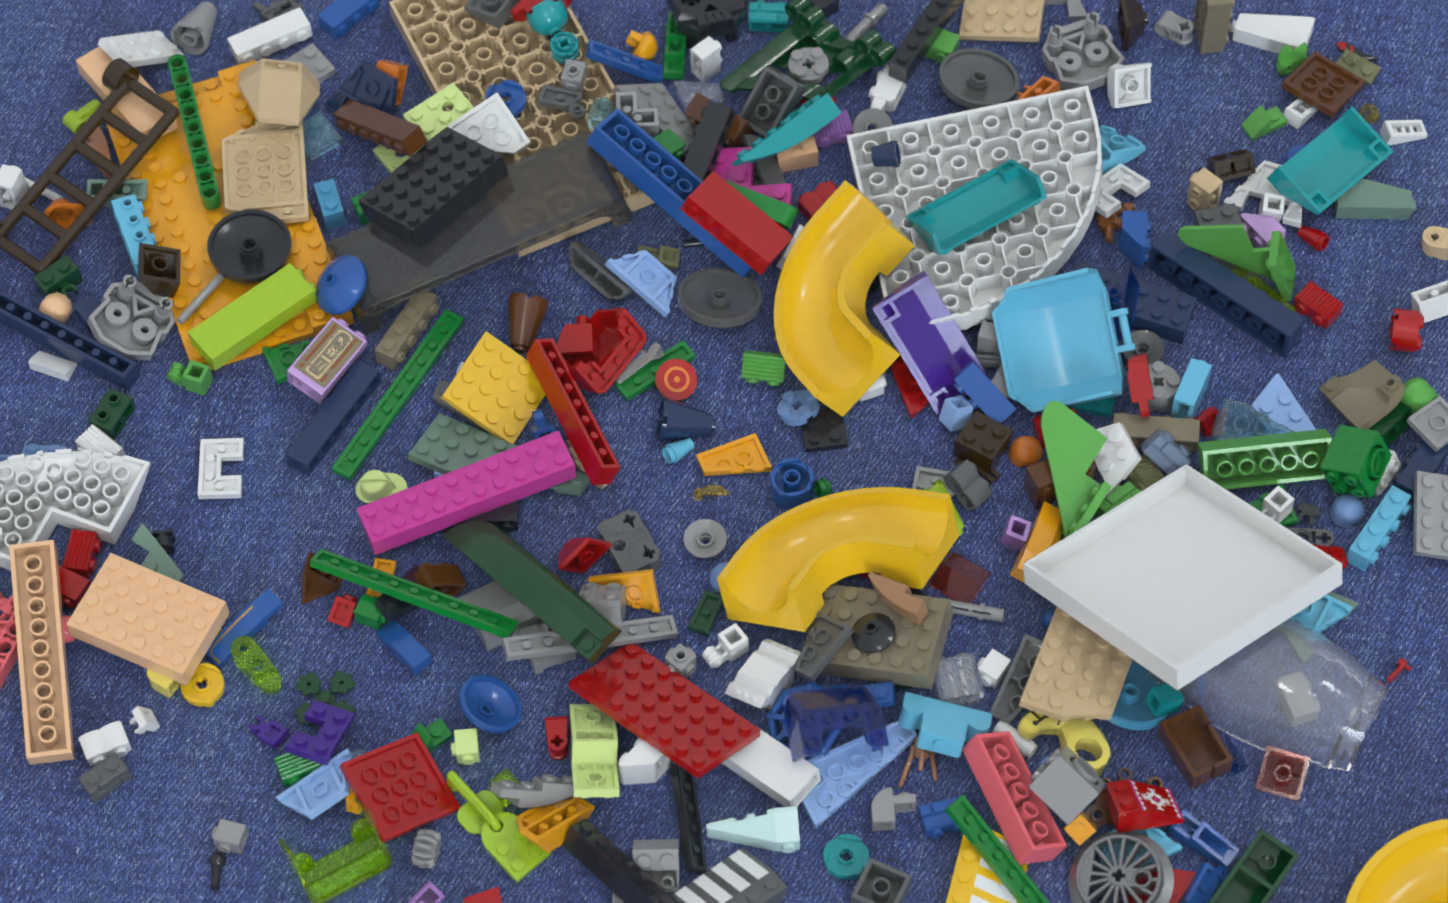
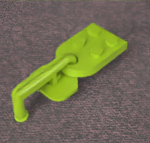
M449 771L447 773V784L451 791H458L467 801L458 810V822L468 833L481 834V841L485 850L516 883L520 882L551 855V852L546 853L519 832L515 821L517 816L509 812H503V803L494 793L483 790L475 794L456 772Z

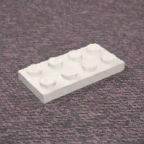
M159 30L100 38L97 44L113 60L122 58L134 67L167 63L172 55H183L177 46L171 43L164 33Z

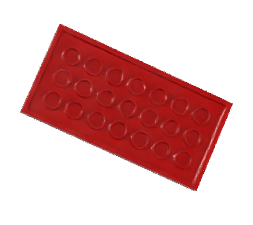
M636 644L623 646L569 681V689L698 779L760 737L761 729L676 671L672 672L666 664Z

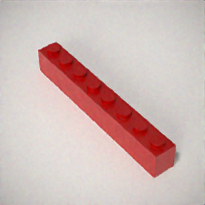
M535 339L526 358L591 484H611L620 469L614 453L554 339Z

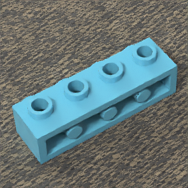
M135 194L111 200V205L129 258L138 277L139 243L157 245L154 233H149L148 229H151L148 217H143L142 213H145L142 201H137Z
M1392 485L1349 548L1347 555L1348 563L1365 572L1370 563L1374 564L1380 554L1378 552L1381 547L1385 548L1388 544L1391 532L1395 533L1401 523L1400 519L1402 516L1406 517L1412 507L1409 504L1411 495Z

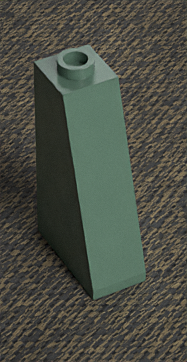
M1362 178L1334 202L1335 218L1410 220L1412 212L1416 210V199H1412V191Z

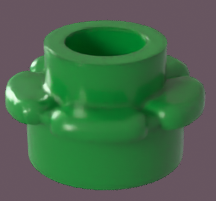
M823 477L815 481L814 491L816 496L820 498L832 493L830 481Z

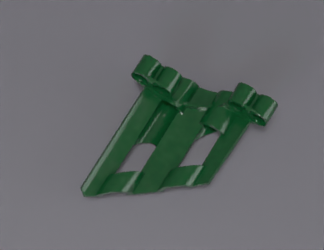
M791 0L784 8L793 24L723 78L720 84L722 90L730 93H736L740 90L752 92L759 79L757 75L764 70L765 66L771 65L788 69V62L792 51L805 47H819L828 58V73L842 74L826 87L814 83H803L802 85L806 86L807 89L802 98L808 101L818 94L822 97L827 93L832 97L872 66H884L890 61L896 49L889 41L883 42L880 34L874 29H870L863 36L852 42L840 36L837 27L825 20V14L820 7L816 5L811 6L809 0ZM805 64L804 66L810 69L812 64Z

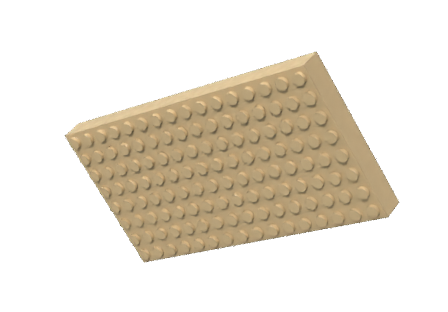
M393 0L389 2L391 17L433 95L454 83L468 101L476 107L486 100V92L494 83L497 85L502 83L501 81L512 80L523 87L527 102L524 110L515 119L532 144L516 155L497 152L503 156L508 174L485 193L519 257L655 203L586 143L595 127L616 110V94L612 92L615 86L602 63L586 58V44L589 40L570 6L567 8L568 19L562 32H570L576 36L579 45V55L575 61L586 62L587 77L582 91L583 99L581 102L586 114L580 120L572 119L569 111L538 105V98L543 84L562 88L561 76L565 64L554 61L551 56L550 41L552 36L539 35L531 28L527 20L516 22L510 16L503 26L498 29L467 12L464 6L469 0ZM507 96L505 99L502 98V100L504 102L509 101V97ZM447 106L443 109V111L449 112L453 109V107Z

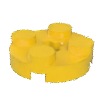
M200 663L187 686L180 683L183 698L191 705L212 707L224 693V677L216 666L209 663ZM203 681H206L207 687L199 689L197 684H202Z

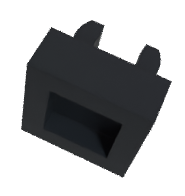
M1300 501L1297 510L1303 512L1299 513L1298 521L1301 522L1302 517L1308 515L1310 517L1308 525H1312L1315 520L1314 515L1319 516L1322 508Z

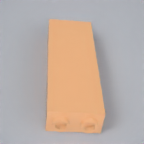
M99 46L76 59V64L81 76L104 101L111 93V90L103 85L102 76L113 59ZM139 74L138 82L156 93ZM132 92L125 95L112 110L115 115L145 135L164 114ZM176 120L171 124V126L166 130V132L163 135L173 131L175 128L178 127Z

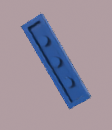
M589 39L586 44V58L592 61L600 62L611 68L646 79L649 82L661 83L663 80V66L592 39Z

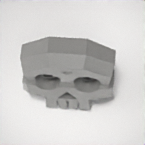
M1091 12V17L1090 13H1088L1086 19L1063 27L1059 25L1050 27L1047 40L1042 48V60L1047 69L1054 73L1055 79L1059 82L1062 89L1069 90L1088 86L1090 91L1107 85L1110 67L1114 64L1124 65L1125 58L1112 43L1113 37L1107 26L1098 24L1099 14L1096 12Z
M126 275L123 278V282L110 285L103 295L101 305L88 317L87 323L97 342L131 360H151L158 342L164 341L174 326L175 319L171 310L173 301L171 298L168 300L169 297L152 294L135 277L131 279L132 275ZM114 313H119L120 316L116 317ZM141 329L147 330L148 333L141 332Z

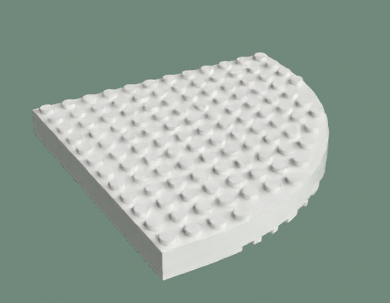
M1088 86L846 135L857 189L872 200L915 245L887 277L881 272L877 274L882 297L884 299L903 283L925 271L951 314L950 316L931 320L928 324H938L954 319L960 330H967L974 325L982 323V321H987L985 317L992 315L994 308L999 305L1004 297L1003 294L1007 287L1054 276L1071 257L1083 239L1093 218L1100 196L1102 181L1101 136ZM897 140L901 154V166L895 168L874 167L871 148ZM1010 159L1015 160L1040 176L1047 198L1038 205L1023 210L953 248L951 252L939 256L932 251L905 217Z

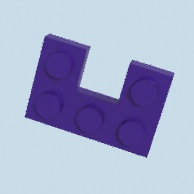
M314 699L305 713V721L322 726L316 737L295 730L286 744V752L327 766L355 720V713Z

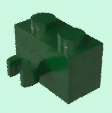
M67 254L33 277L37 292L43 298L48 294L56 292L64 294L68 298L67 293L70 291L77 295L76 285L83 281L79 267Z

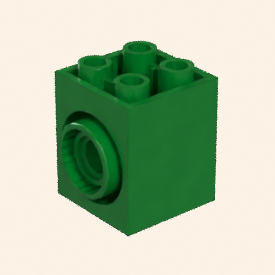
M1339 425L1320 465V469L1336 493L1352 494L1359 498H1372L1392 454L1378 431Z

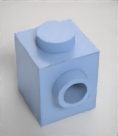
M962 395L946 398L939 420L951 432L963 429L970 420L974 407Z

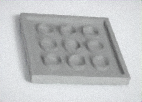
M1423 471L1414 473L1413 555L1448 560V475Z

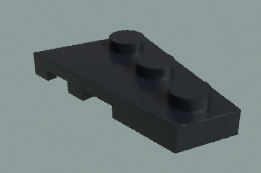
M416 564L401 578L417 584L413 575L418 570V565ZM386 594L379 596L374 604L386 620L419 608L416 605L400 601Z

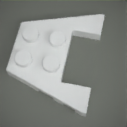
M1264 160L1255 169L1256 173L1250 174L1247 177L1248 180L1242 186L1239 185L1230 198L1227 197L1224 200V205L1235 203L1237 210L1242 212L1249 196L1262 199L1264 193L1282 195L1267 180V177L1280 164ZM1285 197L1284 205L1288 207L1282 218L1283 224L1301 228L1302 206Z
M1120 422L1096 429L1107 437V440L1094 459L1104 481L1111 485L1110 490L1105 496L1106 498L1112 494L1122 479L1125 480L1142 459L1124 425Z

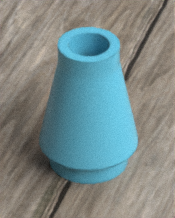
M690 438L666 444L665 448L662 449V455L667 463H677L688 452L693 450L695 446Z

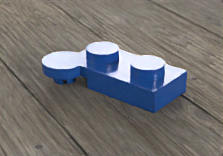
M1202 862L1181 901L1183 903H1209L1218 884H1222L1229 875L1228 869L1224 866L1213 867L1207 862Z

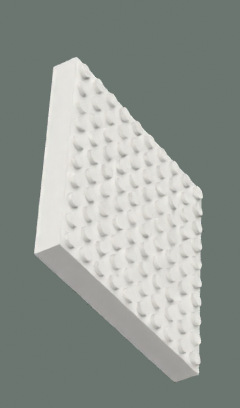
M1187 464L1023 563L1024 580L1027 586L1176 690L1181 689L1342 585V563Z

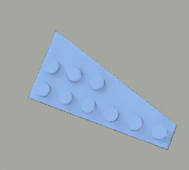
M896 721L828 751L827 755L823 754L807 760L819 769L821 781L801 802L815 829L911 745L917 737L915 730L904 729L900 726L899 721Z

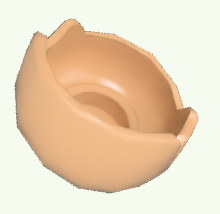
M56 292L48 294L42 300L39 311L64 324L69 319L73 307L67 296Z

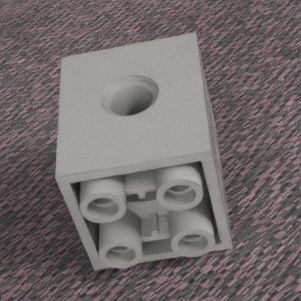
M1066 745L1062 750L1058 747L1049 756V759L1045 762L1047 765L1042 763L1035 770L1034 774L1030 777L1032 782L1028 787L1069 825L1099 795L1106 783L1087 761L1078 757Z

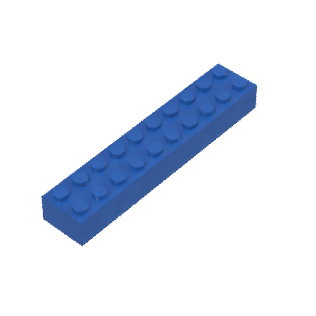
M619 108L595 127L586 142L590 147L743 278L752 270L747 263L680 210L688 196L703 182L698 176Z

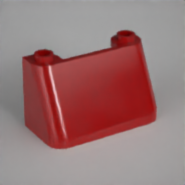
M625 308L597 309L589 319V323L593 324L598 332L599 362L589 361L583 363L582 361H576L575 364L571 365L569 361L564 359L579 388L595 394L605 393L646 343L645 331Z

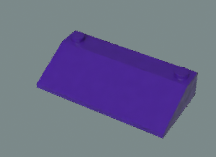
M925 271L903 283L872 307L937 415L941 413L946 398L962 395L964 398L969 396L966 392L961 394L953 384L956 381L953 377L971 360L988 377L954 319L938 324H928L931 320L950 316L951 314Z

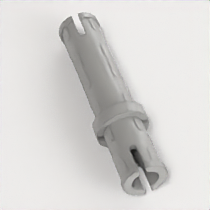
M879 2L872 11L863 16L862 21L844 38L853 42L863 36L872 27H875L880 18L888 12L887 6Z
M949 600L951 606H953L954 614L976 617L980 621L987 619L1003 622L1005 612L1003 608L985 606V603L978 605Z

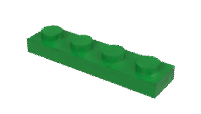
M683 340L665 351L663 357L650 361L621 384L614 383L615 389L628 402L655 385V374L663 363L671 359H682L690 363L696 359V354Z

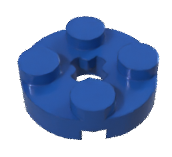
M503 80L500 84L495 85L494 83L486 92L485 99H488L495 93H498L503 99L508 96L509 101L504 103L514 118H517L518 114L524 110L527 102L523 87L512 80Z

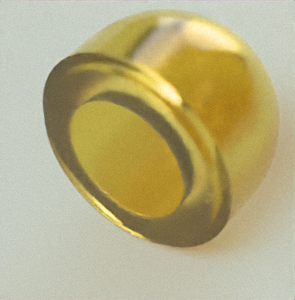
M1372 103L1363 105L1358 112L1368 124L1377 122L1380 116L1378 108ZM1371 111L1367 117H1363L1365 112Z

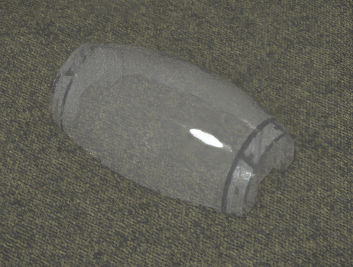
M1293 618L1284 621L1179 689L1185 698L1183 703L1190 708L1200 705L1210 721L1209 724L1236 739L1284 758L1287 755L1299 759V762L1302 763L1309 761L1321 764L1320 767L1343 771L1350 770L1362 742L1374 719L1377 718L1389 692V689L1348 651L1323 634ZM1146 669V673L1158 684H1166L1165 681Z

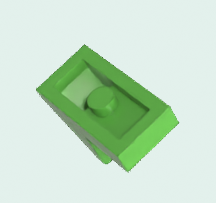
M1260 105L1241 124V127L1250 140L1253 141L1287 126V119L1277 106L1266 111Z

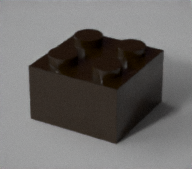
M975 411L955 439L953 455L962 460H969L990 474L991 470L995 468L1011 445L1013 429Z

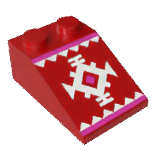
M1128 779L1106 783L1105 805L1118 833L1184 823L1183 815L1171 789Z

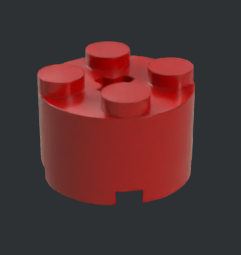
M1393 308L1392 311L1396 315H1391L1389 339H1392L1391 343L1393 345L1389 344V350L1415 353L1416 350L1421 349L1422 337L1419 335V329H1423L1424 316L1420 314L1419 310Z

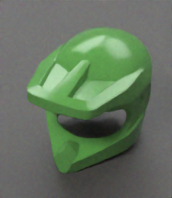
M1419 376L1404 382L1405 391L1400 402L1411 407L1412 414H1414L1439 395L1424 378Z

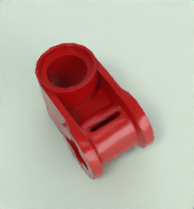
M568 716L545 717L549 756L554 760H562L568 755Z

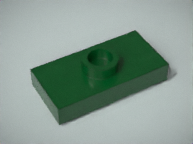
M705 590L689 622L688 630L708 637L724 605L722 596Z

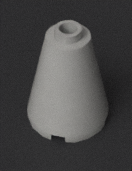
M201 2L179 20L171 30L173 43L176 46L180 45L184 48L183 52L191 55H201L207 50L217 17L216 7L210 2Z

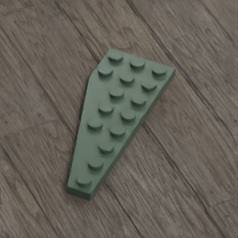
M439 413L409 452L408 460L444 475L517 447V445L510 444L489 433ZM576 471V478L548 489H553L556 493L581 496L589 485L590 480L586 474Z

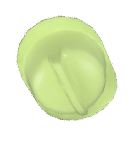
M370 470L360 478L355 490L357 497L361 501L371 503L407 489V483L398 474Z

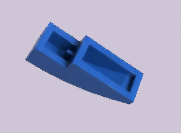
M394 620L376 632V635L414 675H417L432 664L431 654Z
M1183 809L1181 813L1184 823L1170 825L1166 831L1202 856L1227 867L1240 849L1205 821L1199 822Z

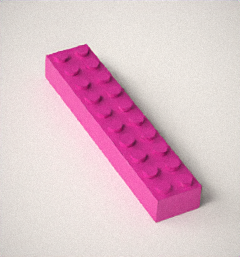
M558 430L358 507L357 513L373 553L378 555L576 478L575 464Z

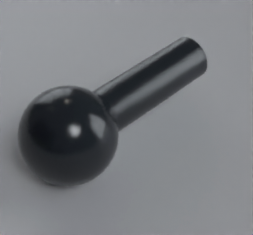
M220 851L213 852L209 856V864L212 867L210 888L214 891L220 888L221 869L227 863L226 855Z

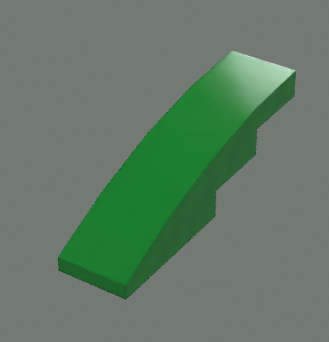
M668 12L663 75L664 79H684L687 35L678 33L672 12Z

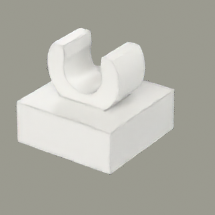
M137 706L131 711L134 717L129 723L131 725H139L134 731L136 734H144L146 730L155 732L160 727L151 709Z

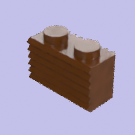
M426 562L420 565L413 575L417 584L449 596H457L466 586L465 578L461 575L457 564H447L446 562L430 564Z

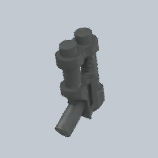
M274 0L271 2V6L268 7L257 1L253 4V8L261 12L264 22L299 7L303 9L301 2L296 3L298 0H280L278 2ZM290 6V8L281 11V8Z

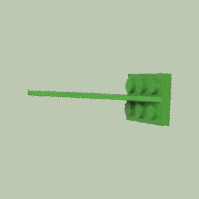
M1243 224L1183 226L1179 228L1178 236L1186 245L1271 279L1276 283L1277 292L1281 294L1283 301H1292L1296 264L1281 231H1272L1268 247L1253 248Z
M1051 401L1043 409L1041 431L1063 530L1061 534L1064 536L1061 540L1089 524L1111 488V485L1105 481L1099 484L1086 475L1087 470L1101 450L1107 437L1061 402Z

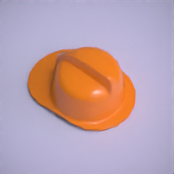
M58 198L52 201L43 213L65 229H68L85 207L79 203H73L69 199Z

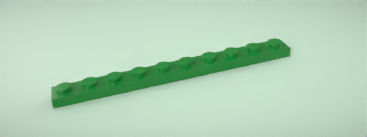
M447 309L443 312L332 467L333 473L349 481L353 479L463 325V317Z
M320 549L310 560V567L446 616L460 623H465L479 630H484L501 638L511 637L518 628L519 621L324 549Z

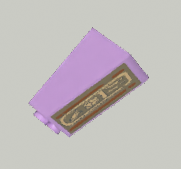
M332 317L287 370V382L321 406L325 398L333 392L336 384L346 375L348 368L355 363L367 347L366 337L359 331L354 332L349 329V325L340 318L337 320Z

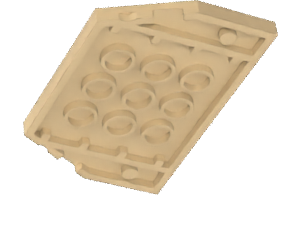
M256 121V124L246 130L241 129L234 135H229L221 140L224 201L227 213L232 214L242 210L254 209L269 212L277 216L284 224L310 221L303 121L299 126H285L276 123L265 124Z
M1056 607L1019 706L1059 721H1069L1070 718L1109 720L1113 715L1133 659L1065 611Z

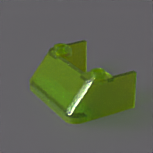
M355 798V801L363 818L355 821L351 826L350 833L354 841L314 862L312 857L306 852H298L293 855L282 838L278 839L293 873L312 903H326L383 872L391 864V855L385 843L382 844L379 839L378 828L369 808L363 802L357 800V798Z

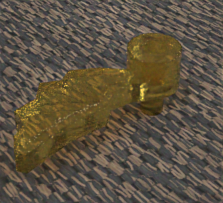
M716 484L707 485L703 490L700 487L695 489L693 498L699 501L705 495L729 496V491L724 489L723 486Z

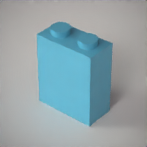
M1191 358L1173 400L1172 418L1195 417L1208 387L1212 365L1204 360Z

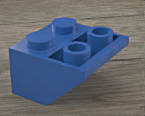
M1123 210L1119 251L1139 270H1143L1144 262H1148L1152 221L1148 220V212Z

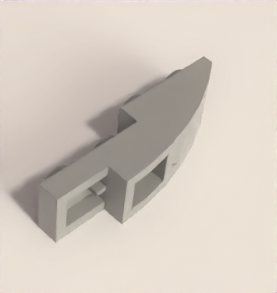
M543 774L542 777L533 776L532 782L521 781V784H515L510 780H501V782H492L490 789L491 792L500 798H509L508 801L518 808L550 805L574 795L572 776L568 775L556 778V776L551 774Z

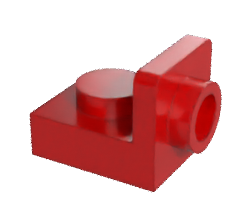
M345 593L343 597L336 596L328 621L350 628L354 617V610L358 604L356 602L357 598Z

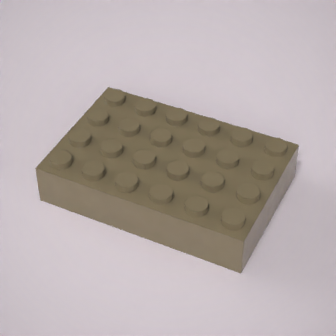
M832 584L822 594L825 605L820 610L821 613L851 628L861 617L870 613H881L893 621L896 633L893 642L886 649L876 653H866L859 650L854 645L850 636L820 674L882 683L892 681L897 685L932 689L954 614L949 599L912 594L914 597L923 599L928 609V613L921 625H917L903 618L887 606L875 589ZM816 617L810 624L804 646H806L809 641V632L811 628H814L816 624Z

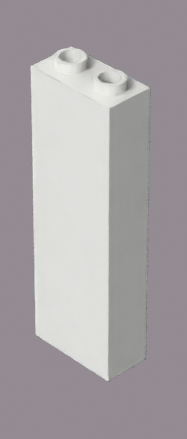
M762 730L760 737L722 762L723 765L784 807L798 806L821 781L820 772L817 767Z

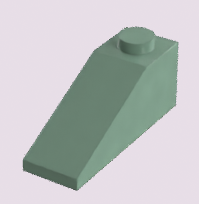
M88 179L86 193L94 198L109 179ZM125 179L103 207H112L111 200L135 194L137 201H146L148 180Z

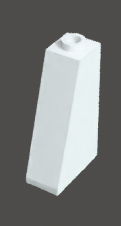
M1240 13L1238 20H1233L1230 32H1233L1232 41L1279 54L1285 44L1289 45L1292 50L1303 42L1308 45L1313 32L1315 18Z

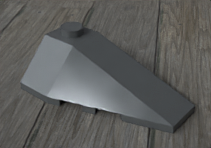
M1028 634L1024 635L989 712L992 713V717L1009 724L1022 711L1023 707H1020L1019 703L1043 641Z

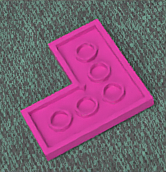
M752 147L723 148L713 171L722 179L792 206L793 186L791 183L753 185L754 162L733 166L732 162L738 159L736 155L745 148L749 150Z

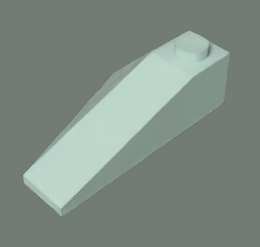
M797 806L769 809L767 814L756 816L754 813L747 814V817L740 821L730 818L706 824L707 837L776 852L792 853L795 850H800Z

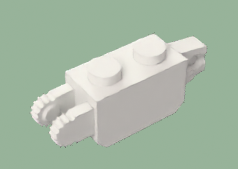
M886 64L883 71H879L876 79L877 83L871 87L869 98H871L870 108H877L890 113L895 111L907 84L888 76L889 65Z

